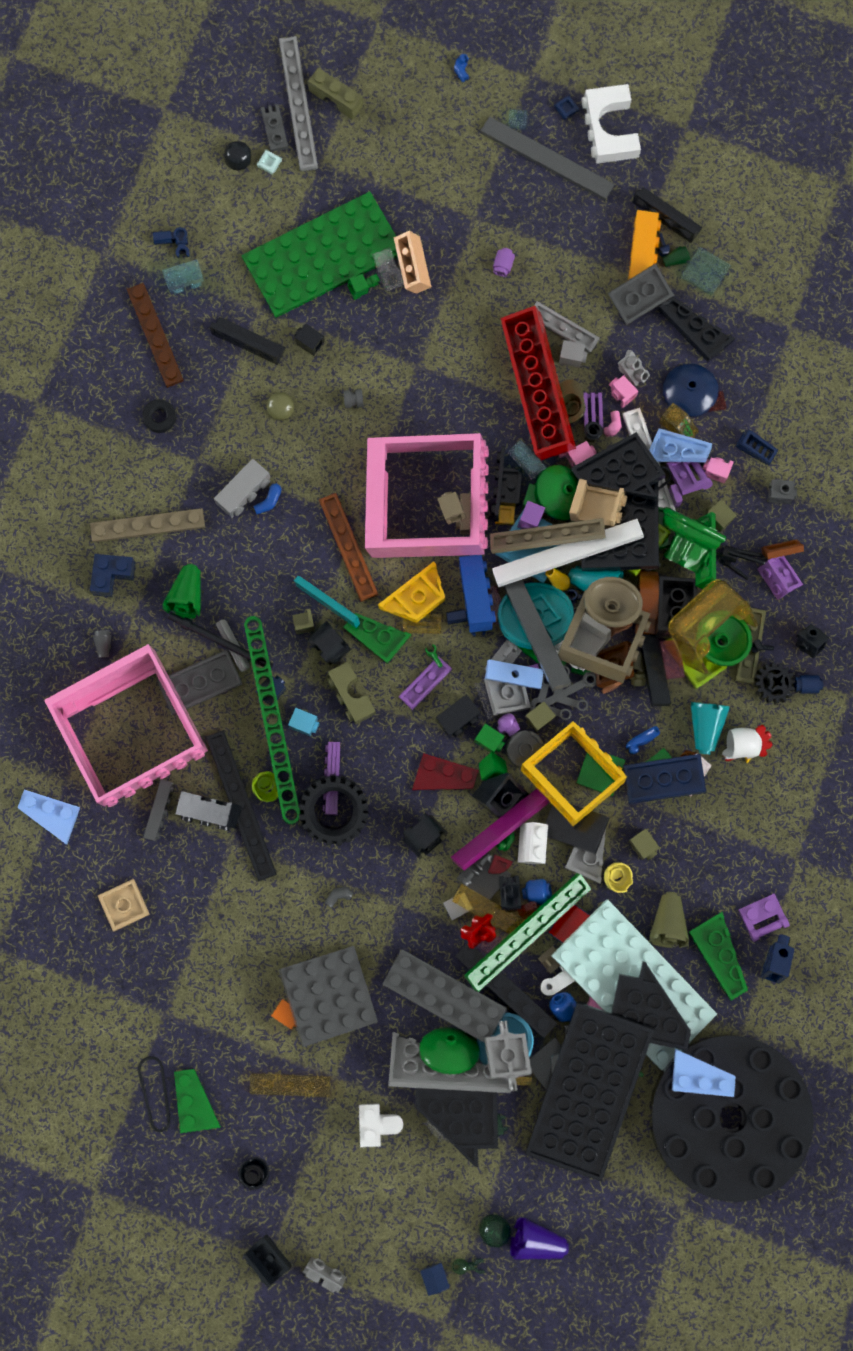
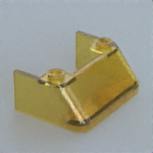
M720 579L712 581L671 619L668 626L685 665L705 675L708 673V670L702 658L710 650L708 637L731 615L738 620H744L746 624L755 628L758 626L749 603L725 581Z

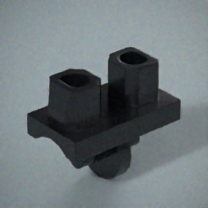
M519 875L513 877L499 876L501 910L516 912L517 909H521Z

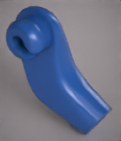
M274 483L270 485L266 499L254 505L256 514L269 511L275 507L282 491L279 484Z
M654 726L631 739L626 744V749H629V753H638V746L645 745L660 734L658 727Z

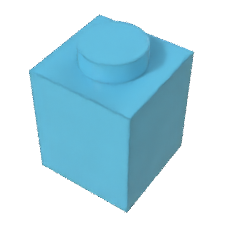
M295 708L288 726L290 729L311 737L312 732L316 733L320 723L317 722V716Z

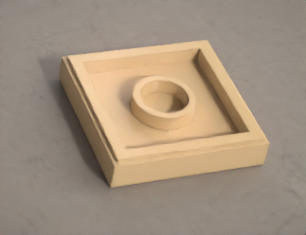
M134 879L98 895L113 932L150 915Z

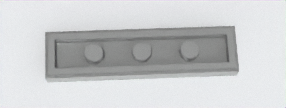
M537 301L534 306L541 312L546 329L566 341L585 344L584 351L588 354L592 352L600 339L598 336Z

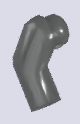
M346 886L334 888L324 903L333 908L338 899H351L353 892Z

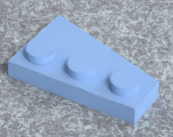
M659 428L649 451L657 462H706L712 449V443Z
M27 790L23 791L18 805V809L62 842L68 844L80 807Z
M675 1049L672 1091L734 1097V1075Z

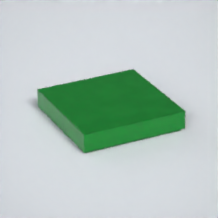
M586 753L576 784L602 793L615 781ZM610 755L612 762L623 769L625 760Z

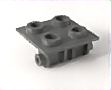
M489 853L483 855L465 871L463 870L456 878L485 904L500 889L499 876H511L507 870L501 874H488L493 860Z

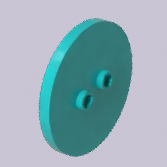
M537 582L524 584L553 645L559 644L564 640L574 617V608L571 600L563 591L550 584ZM506 594L498 608L500 630L513 644L522 648L532 649Z

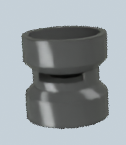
M362 388L356 389L354 392L343 390L345 409L351 408L354 405L364 407Z

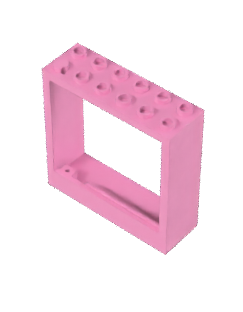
M480 433L367 438L365 549L372 558L484 555L485 549L488 548V539L485 537V530H488V520L485 519V512H488V501L485 500V494H488V482H486L485 475H488L489 469L485 457L489 456V449L486 446V440H483ZM473 450L470 537L387 539L388 473L385 471L387 453Z
M149 644L44 700L96 802L103 806L108 805V807L116 805L119 802L118 799L124 796L125 798L131 797L136 793L135 790L151 786L157 778H166L171 774L170 771L186 767L188 765L187 762L192 759L195 761L205 756L204 753L208 751L156 651ZM156 673L194 746L114 790L105 793L67 718L90 706L100 704Z

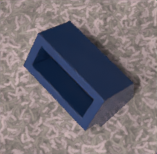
M436 1263L420 1270L428 1296L450 1288L442 1263Z

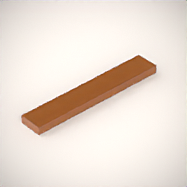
M337 493L319 499L360 601L363 602L378 596Z

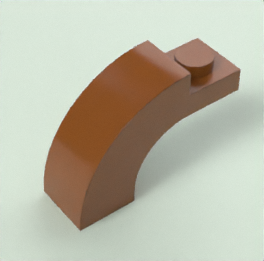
M640 571L638 573L637 589L643 601L642 611L651 613L648 620L651 622L649 631L643 634H654L659 606L658 572ZM635 623V634L637 633V630H638V628H639V624H636V623Z

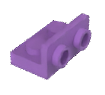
M785 556L772 558L766 561L765 565H761L758 568L759 573L777 600L803 585Z

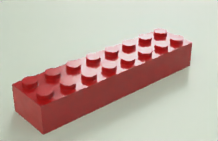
M532 306L500 318L535 455L540 460H544L576 449L541 312L536 306Z

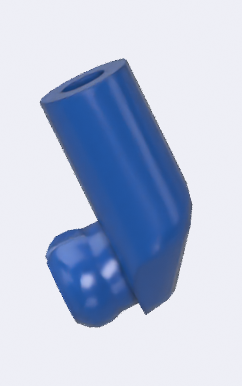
M461 54L456 59L454 71L462 82L469 79L465 71L469 61L466 54Z

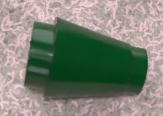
M679 246L662 257L665 268L685 264L690 260L686 246Z

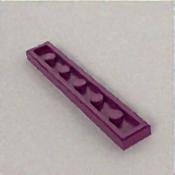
M535 789L452 855V861L465 871L550 803V801L538 789Z

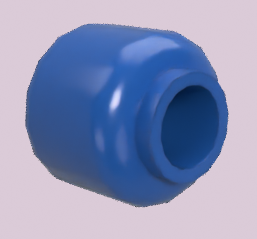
M545 879L527 881L526 888H522L523 899H527L528 903L532 906L544 904L552 896L551 884L547 883Z
M568 992L555 994L549 1003L551 1012L560 1022L571 1021L576 1001Z

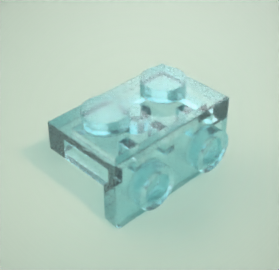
M197 259L162 270L169 292L173 291L174 294L183 292L184 287L191 286V289L202 286L201 282L204 281Z

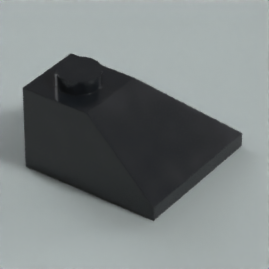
M504 773L483 781L472 797L499 819L528 796L529 793L509 773Z

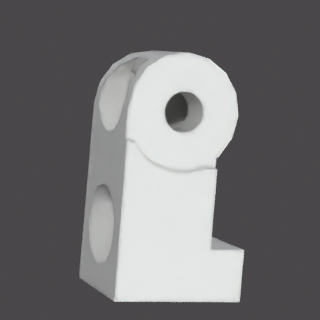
M559 966L562 972L553 978L544 979L540 984V990L543 994L551 996L575 980Z

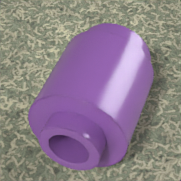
M502 248V250L497 251L493 264V273L495 275L507 277L510 273L515 258L512 250Z

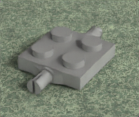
M500 1021L501 1034L484 1039L490 1080L501 1078L508 1080L509 1092L518 1091L516 1078L532 1074L525 1033H509L507 1021Z

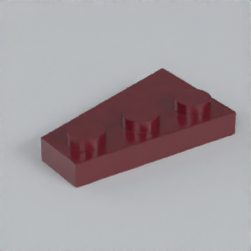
M423 753L412 791L473 789L479 770Z

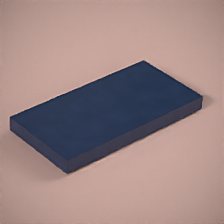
M701 754L623 765L624 773L627 776L625 782L629 804L707 793Z

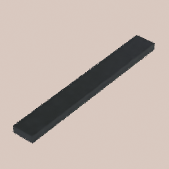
M222 730L206 736L229 803L241 806L237 825L258 882L273 877L277 873L225 732Z

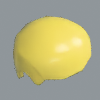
M622 862L612 863L604 872V882L613 892L625 893L633 884V873L630 867Z

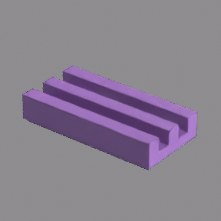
M583 393L586 405L584 428L588 424L587 398H591L592 422H596L595 398H598L599 424L603 429L602 393Z

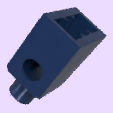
M780 934L778 941L769 947L760 978L780 984L789 977L795 950L789 946L791 939L789 936Z

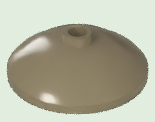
M605 577L594 581L587 588L584 597L587 613L596 622L608 627H623L633 623L639 617L643 606L642 597L638 589L630 582L617 577Z

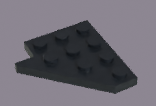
M637 432L571 468V472L578 482L579 479L587 480L588 486L619 492L620 488H624L625 495L650 500H657V495L651 486L666 478L665 473Z
M642 961L639 978L619 974L611 1013L654 1028L650 1043L687 1051L691 1030L646 962Z
M415 1088L416 1109L475 1167H478V1149H498L497 1092Z

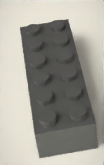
M403 949L400 951L382 984L484 1043L486 1037H493L499 1022L507 1011V1008Z

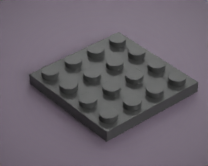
M354 946L279 969L302 1047L378 1022Z

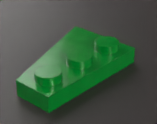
M195 1069L174 1072L180 1133L221 1128Z

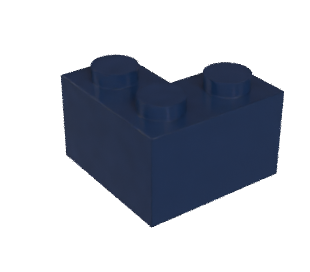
M95 554L90 585L92 595L112 597L115 579L134 581L136 562L133 557Z

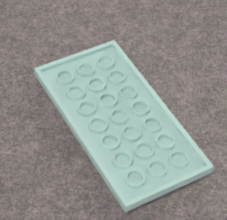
M607 899L551 955L603 1011L609 1013L612 1011L619 974L639 978L642 961H645L690 1028L689 1043L717 1015L705 1000ZM650 1043L646 1055L663 1071L674 1058L675 1049L682 1051V1049Z

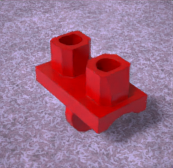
M487 913L484 917L476 915L471 921L472 927L465 925L461 928V938L468 940L469 948L474 949L482 941L492 942L496 938V928L491 925L492 914Z

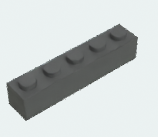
M160 780L143 836L144 839L155 842L160 839L161 833L159 831L164 826L163 818L168 813L166 808L171 803L170 795L175 789L173 782Z

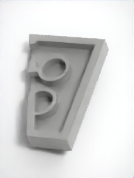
M605 832L596 854L573 847L565 869L576 874L579 873L583 877L601 884Z

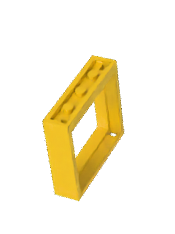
M574 721L522 763L520 770L573 827L623 785L627 778L622 768L612 762L611 756L603 752L599 748L598 743L585 734L584 728H580ZM570 736L615 781L580 812H577L535 767L536 764Z

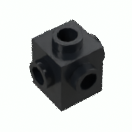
M810 624L806 629L802 628L798 632L796 646L814 659L826 647L829 637L822 630Z

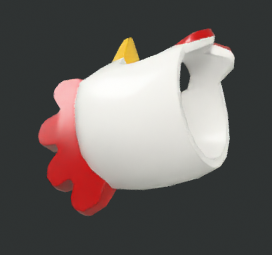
M760 725L756 729H730L727 734V749L722 752L725 761L745 757L746 763H748L751 758L756 756H767L766 750L773 746L769 740L771 733L765 731L766 727L764 725Z

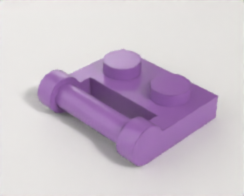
M668 462L666 465L671 470L672 479L678 485L681 496L700 489H708L713 485L699 462ZM689 464L692 465L694 470L696 471L700 479L699 481L696 480L694 474L692 473L689 467Z
M775 894L738 909L753 942L759 940V937L779 928L790 926ZM777 915L778 921L755 930L754 924Z

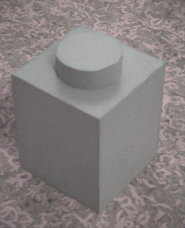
M564 340L559 364L580 368L581 363H585L587 352L584 351L585 344Z

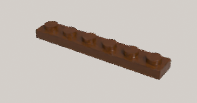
M144 283L128 288V295L166 387L168 388L183 382L184 379Z

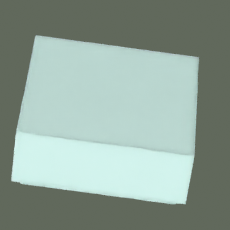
M265 150L257 163V167L273 175L282 158Z

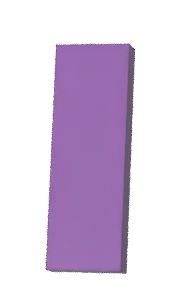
M439 656L438 658L443 666L439 668L436 662L433 661L399 696L411 710L452 670Z

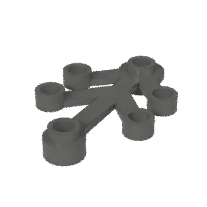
M564 666V668L567 669V674L569 676L570 669L567 666ZM587 672L582 680L565 689L562 688L554 691L553 695L548 698L546 696L550 685L544 683L543 680L546 678L544 675L539 696L530 703V711L536 708L537 703L545 702L556 716L562 720H569L571 717L569 709L560 710L550 705L558 702L575 707L579 711L587 710L588 702L586 700H575L567 696L584 687H594L596 685V674ZM588 676H592L594 678L593 683L587 682ZM580 702H584L586 704L585 709L579 708ZM563 711H567L569 713L568 718L562 717Z

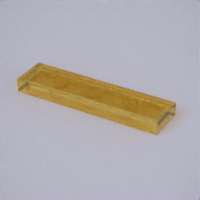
M463 884L459 886L452 899V902L474 915L484 917L487 913L492 914L491 924L507 934L513 932L525 921L511 912L501 910V906Z
M251 1073L250 1094L330 1097L331 1077Z

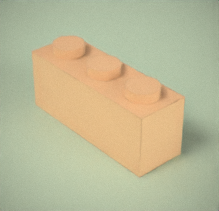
M407 231L394 237L405 289L413 293H419L431 288L420 236Z

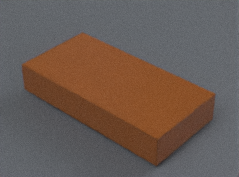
M796 539L763 546L761 550L767 559L804 552V545Z

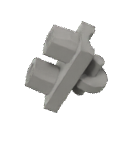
M628 350L625 357L617 363L619 365L618 369L622 374L626 375L632 385L637 386L639 382L644 383L650 374L644 369L641 360L635 356L633 351Z

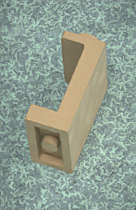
M579 479L569 511L571 521L577 522L603 518L605 528L614 527L617 523L620 524L622 512L620 511L627 502L624 488H620L619 492L588 486L587 480Z

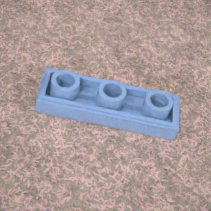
M489 659L487 660L485 679L541 689L543 670Z

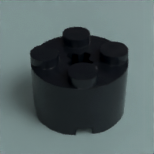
M325 621L307 639L317 651H322L320 655L329 665H335L352 650L337 631L331 627L328 621Z
M424 813L417 820L419 823L414 827L410 826L403 832L405 836L403 842L419 859L422 858V853L425 855L429 854L442 842L440 839L442 835L446 837L448 834L433 815L428 816L427 813Z

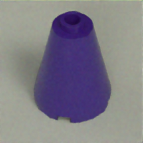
M520 1217L516 1221L514 1228L517 1229L515 1238L511 1236L510 1254L513 1256V1259H562L564 1255L568 1254L569 1244L566 1238L526 1218Z

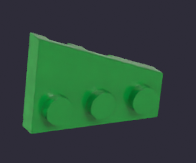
M357 613L355 615L358 616L360 621L358 627L355 628L348 622L343 627L345 631L386 664L391 661L412 636L410 633L402 632Z

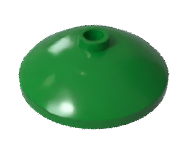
M563 465L550 466L540 473L536 481L535 492L539 505L545 507L544 512L556 520H570L569 511L578 485V481L571 472V469Z
M728 611L712 612L705 616L697 627L695 636L697 647L701 654L713 664L719 666L736 665L743 661L751 650V631L746 622L734 613ZM721 640L723 645H719L717 641Z
M444 1027L435 1029L423 1037L420 1042L419 1053L422 1061L429 1068L444 1074H460L476 1065L480 1049L477 1041L470 1034L457 1028Z

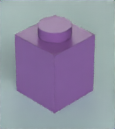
M527 501L517 527L520 529L538 527L545 507Z

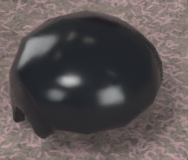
M233 141L226 146L224 152L225 163L230 169L236 171L244 170L251 163V150L245 142Z
M253 1157L244 1161L238 1171L240 1183L244 1188L250 1190L262 1188L270 1176L269 1166L266 1161L259 1157Z

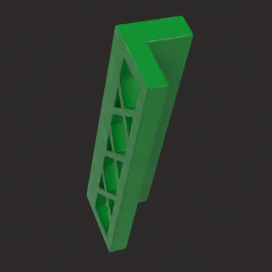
M710 512L697 519L716 529L715 513ZM716 549L708 552L698 574L695 573V586L707 592L715 590Z

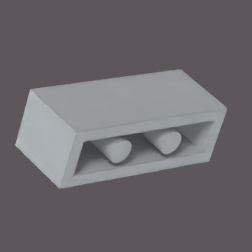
M252 459L214 498L215 503L231 518L234 515H240L244 510L243 506L256 498V493L260 488L265 489L270 483L269 472Z

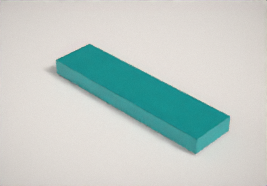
M301 576L296 577L294 582L299 589L355 628L358 627L360 621L357 615Z

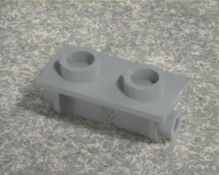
M506 640L491 660L512 664L522 650L517 645Z
M313 1257L310 1258L302 1272L306 1274L305 1277L317 1284L320 1278H323L324 1281L321 1286L332 1293L334 1291L339 1293L346 1279V1276L341 1271L332 1269L325 1265L321 1259Z

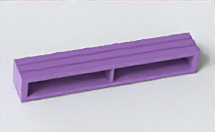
M328 742V745L325 746V752H328L325 757L327 769L324 770V776H330V774L339 776L340 742ZM338 791L324 793L323 800L326 801L325 805H323V812H325V815H338Z

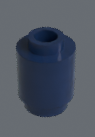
M799 675V677L794 678L796 680V683H794V688L796 689L794 691L799 692V694H819L820 690H823V679H820L819 675Z

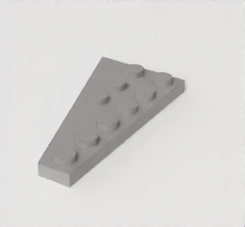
M393 1032L389 1086L511 1093L509 1092L508 1080L502 1078L490 1080L488 1064L476 1063L473 1068L460 1074H444L429 1068L420 1057V1043H417V1040L413 1038L408 1040L399 1037L398 1033Z

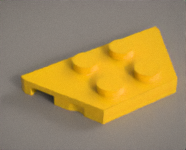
M432 562L378 604V608L415 623L424 618L445 601V594L441 586L436 563Z

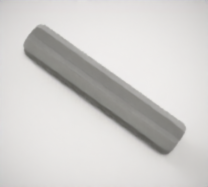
M220 620L217 622L216 626L222 638L239 646L227 621ZM230 651L241 672L250 668L246 658Z

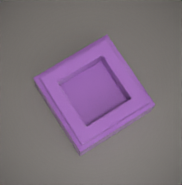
M674 484L668 490L674 507H679L683 499L678 485Z

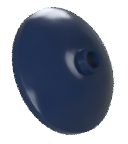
M680 365L667 375L663 384L665 402L670 409L681 416H701L714 406L718 398L719 389L716 378L708 369L701 365ZM689 384H694L695 387L691 388Z

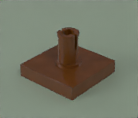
M629 641L619 643L601 650L596 657L623 666L632 644ZM634 669L630 677L626 676L625 680L634 677ZM596 674V685L599 688L618 682Z

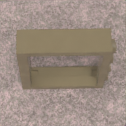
M585 590L561 644L558 656L564 662L624 683L626 676L630 677L633 666H630L632 661L636 663L639 651H637V648H642L645 640L643 633H648L651 622L648 620L651 613L641 610L639 617L634 621V623L639 624V628L624 665H617L571 647L586 613L584 605Z

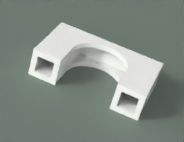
M628 84L588 89L585 91V96L582 97L583 109L586 108L587 111L585 123L590 127L588 139L593 143L591 155L592 158L596 159V163L639 158L641 148L638 133L621 136L610 135L601 128L599 123L600 117L609 111L630 108L631 96Z

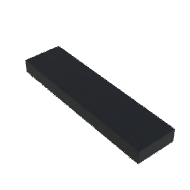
M655 634L643 635L645 640L640 650L651 707L670 706L671 698L659 638H655Z

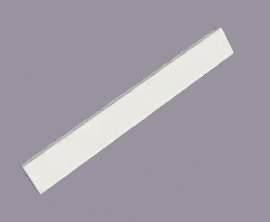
M637 408L623 412L622 416L629 436L637 432L649 450L652 441L641 409ZM665 478L658 482V487L666 482ZM666 484L658 491L659 507H669L675 510ZM668 529L669 531H671L670 535L668 536V541L670 545L675 535V532Z
M638 519L605 529L606 538L562 544L492 568L497 585L501 587L644 538Z

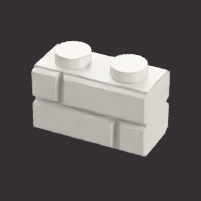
M529 822L523 823L520 826L518 863L545 864L547 824Z

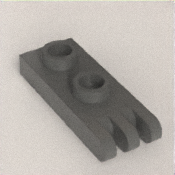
M275 104L276 111H272V107L269 105L268 113H266L264 107H261L271 152L288 149L278 104Z

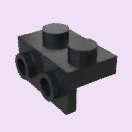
M267 1234L243 1254L246 1263L252 1267L261 1282L268 1288L292 1267V1264Z

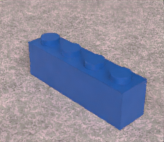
M482 555L459 557V569L469 632L492 630L496 617L495 611H491L490 608L493 605L492 594H488L487 590L490 589L489 577L485 578L487 563L482 560Z

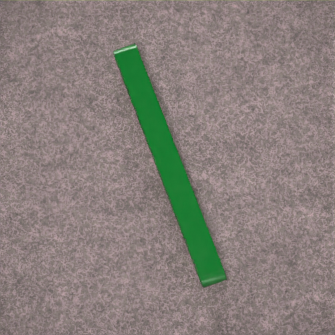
M250 616L245 620L244 627L282 817L286 824L294 825L300 819V810L263 627L258 617ZM255 622L259 627L256 630H250L248 625ZM254 641L262 643L260 649H254L251 645ZM257 660H264L266 665L263 668H258L255 665ZM263 678H267L270 681V684L266 687H262L259 684V681ZM271 697L274 702L272 705L266 706L263 703V699ZM269 716H276L278 719L274 725L268 724L266 720ZM275 734L280 735L282 738L277 744L272 743L270 740ZM276 754H283L285 760L282 763L276 762L274 760ZM280 773H287L289 779L286 782H281L278 779ZM284 792H291L293 798L290 801H284L282 799ZM293 810L296 812L297 817L295 820H288L286 813Z

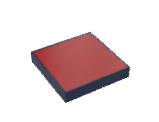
M574 904L552 925L547 933L563 944L590 914Z

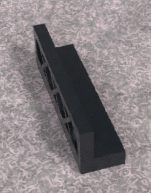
M643 187L634 194L633 204L643 211L659 213L658 220H661L662 224L690 243L693 242L702 230L699 224Z
M221 317L218 318L216 323L212 322L210 325L212 335L278 365L286 350L284 346Z

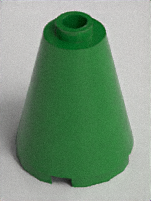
M187 564L180 570L162 605L167 613L170 614V611H172L176 615L188 619H195L196 615L200 616L201 571L196 565Z

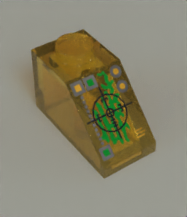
M674 403L669 406L659 420V424L670 432L694 438L699 432L689 415Z

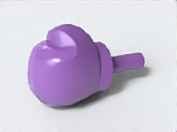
M507 713L498 719L497 730L499 733H507L510 737L520 730L513 714Z

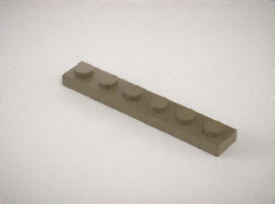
M203 508L90 523L93 543L205 528Z
M599 518L490 534L491 553L496 554L606 538L604 519Z

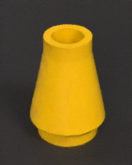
M555 568L545 572V575L555 588L561 591L569 588L570 578L568 575Z

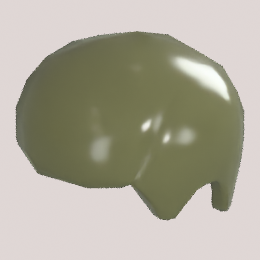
M284 392L274 393L267 400V412L275 420H286L294 412V401L290 395Z

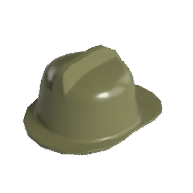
M567 379L560 384L571 424L583 417L586 405L582 386L573 379Z

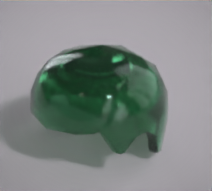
M489 1214L482 1219L479 1225V1234L488 1246L500 1248L507 1244L511 1238L510 1224L501 1215Z

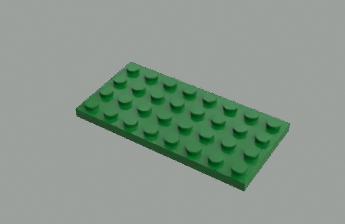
M368 192L241 255L273 315L277 318L347 283L349 278L365 274L397 258L398 255L394 242L396 235L372 193Z

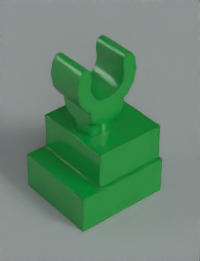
M363 274L349 278L347 287L353 299L356 300L361 298L362 295L367 294L369 288L379 285L380 279L377 274H374L365 280Z

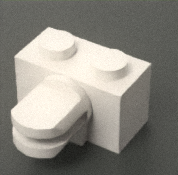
M380 1103L359 1104L360 1147L381 1146V1135L398 1134L401 1132L403 1120L399 1115L380 1114Z

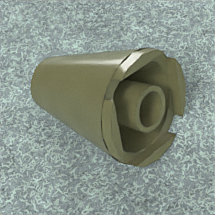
M666 892L665 895L661 896L649 936V942H652V945L672 948L671 945L679 944V948L689 945L682 899L676 892Z

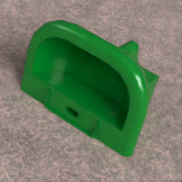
M665 507L663 509L665 514L663 518L664 525L675 532V535L664 557L698 574L708 552L717 549L726 540V536L694 518L691 519L669 507Z

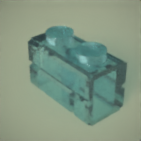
M522 440L517 442L507 452L534 482L540 473L547 468Z

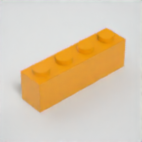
M640 210L636 212L628 280L657 263L658 254H655V248H658L659 237H656L657 231H660L661 220H658L659 213Z

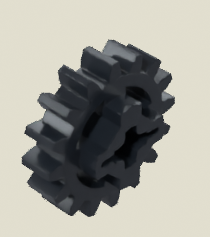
M772 662L770 666L765 664L763 669L760 668L757 671L759 675L754 676L757 682L753 686L758 687L755 693L762 694L761 700L767 698L768 704L773 700L776 705L779 701L783 703L787 701L786 698L792 696L790 692L796 689L792 686V684L796 683V680H791L794 674H788L789 667L783 669L782 663L776 666L775 662ZM778 678V680L776 681V684H775L776 686L773 687V688H771V687L773 686V683H774L773 680H776V679ZM776 692L780 695H772L771 693Z

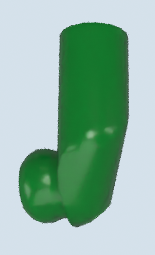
M514 831L496 845L498 850H509L515 840Z

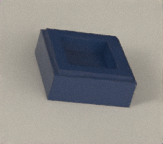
M569 95L554 104L555 109L564 120L579 111L578 106Z

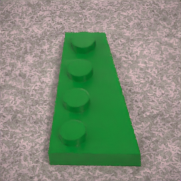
M723 912L718 913L688 932L729 1000L732 1001L748 991Z

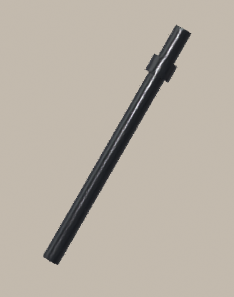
M172 612L169 614L168 619L181 625V628L187 631L191 630L251 661L249 651L194 624L192 620L186 617L182 618ZM260 659L256 661V664L264 667L266 662Z

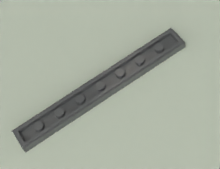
M490 116L480 131L482 135L604 201L607 200L615 186L614 183Z
M519 580L504 585L503 588L552 691L570 686L571 680L523 581Z

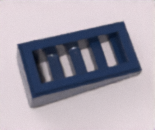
M750 429L743 432L735 446L768 466L778 452L777 448ZM754 442H756L757 445H756L755 448L753 449V448H752V445H753ZM763 446V450L761 451V453H759V448ZM768 449L770 450V453L766 458L764 455Z

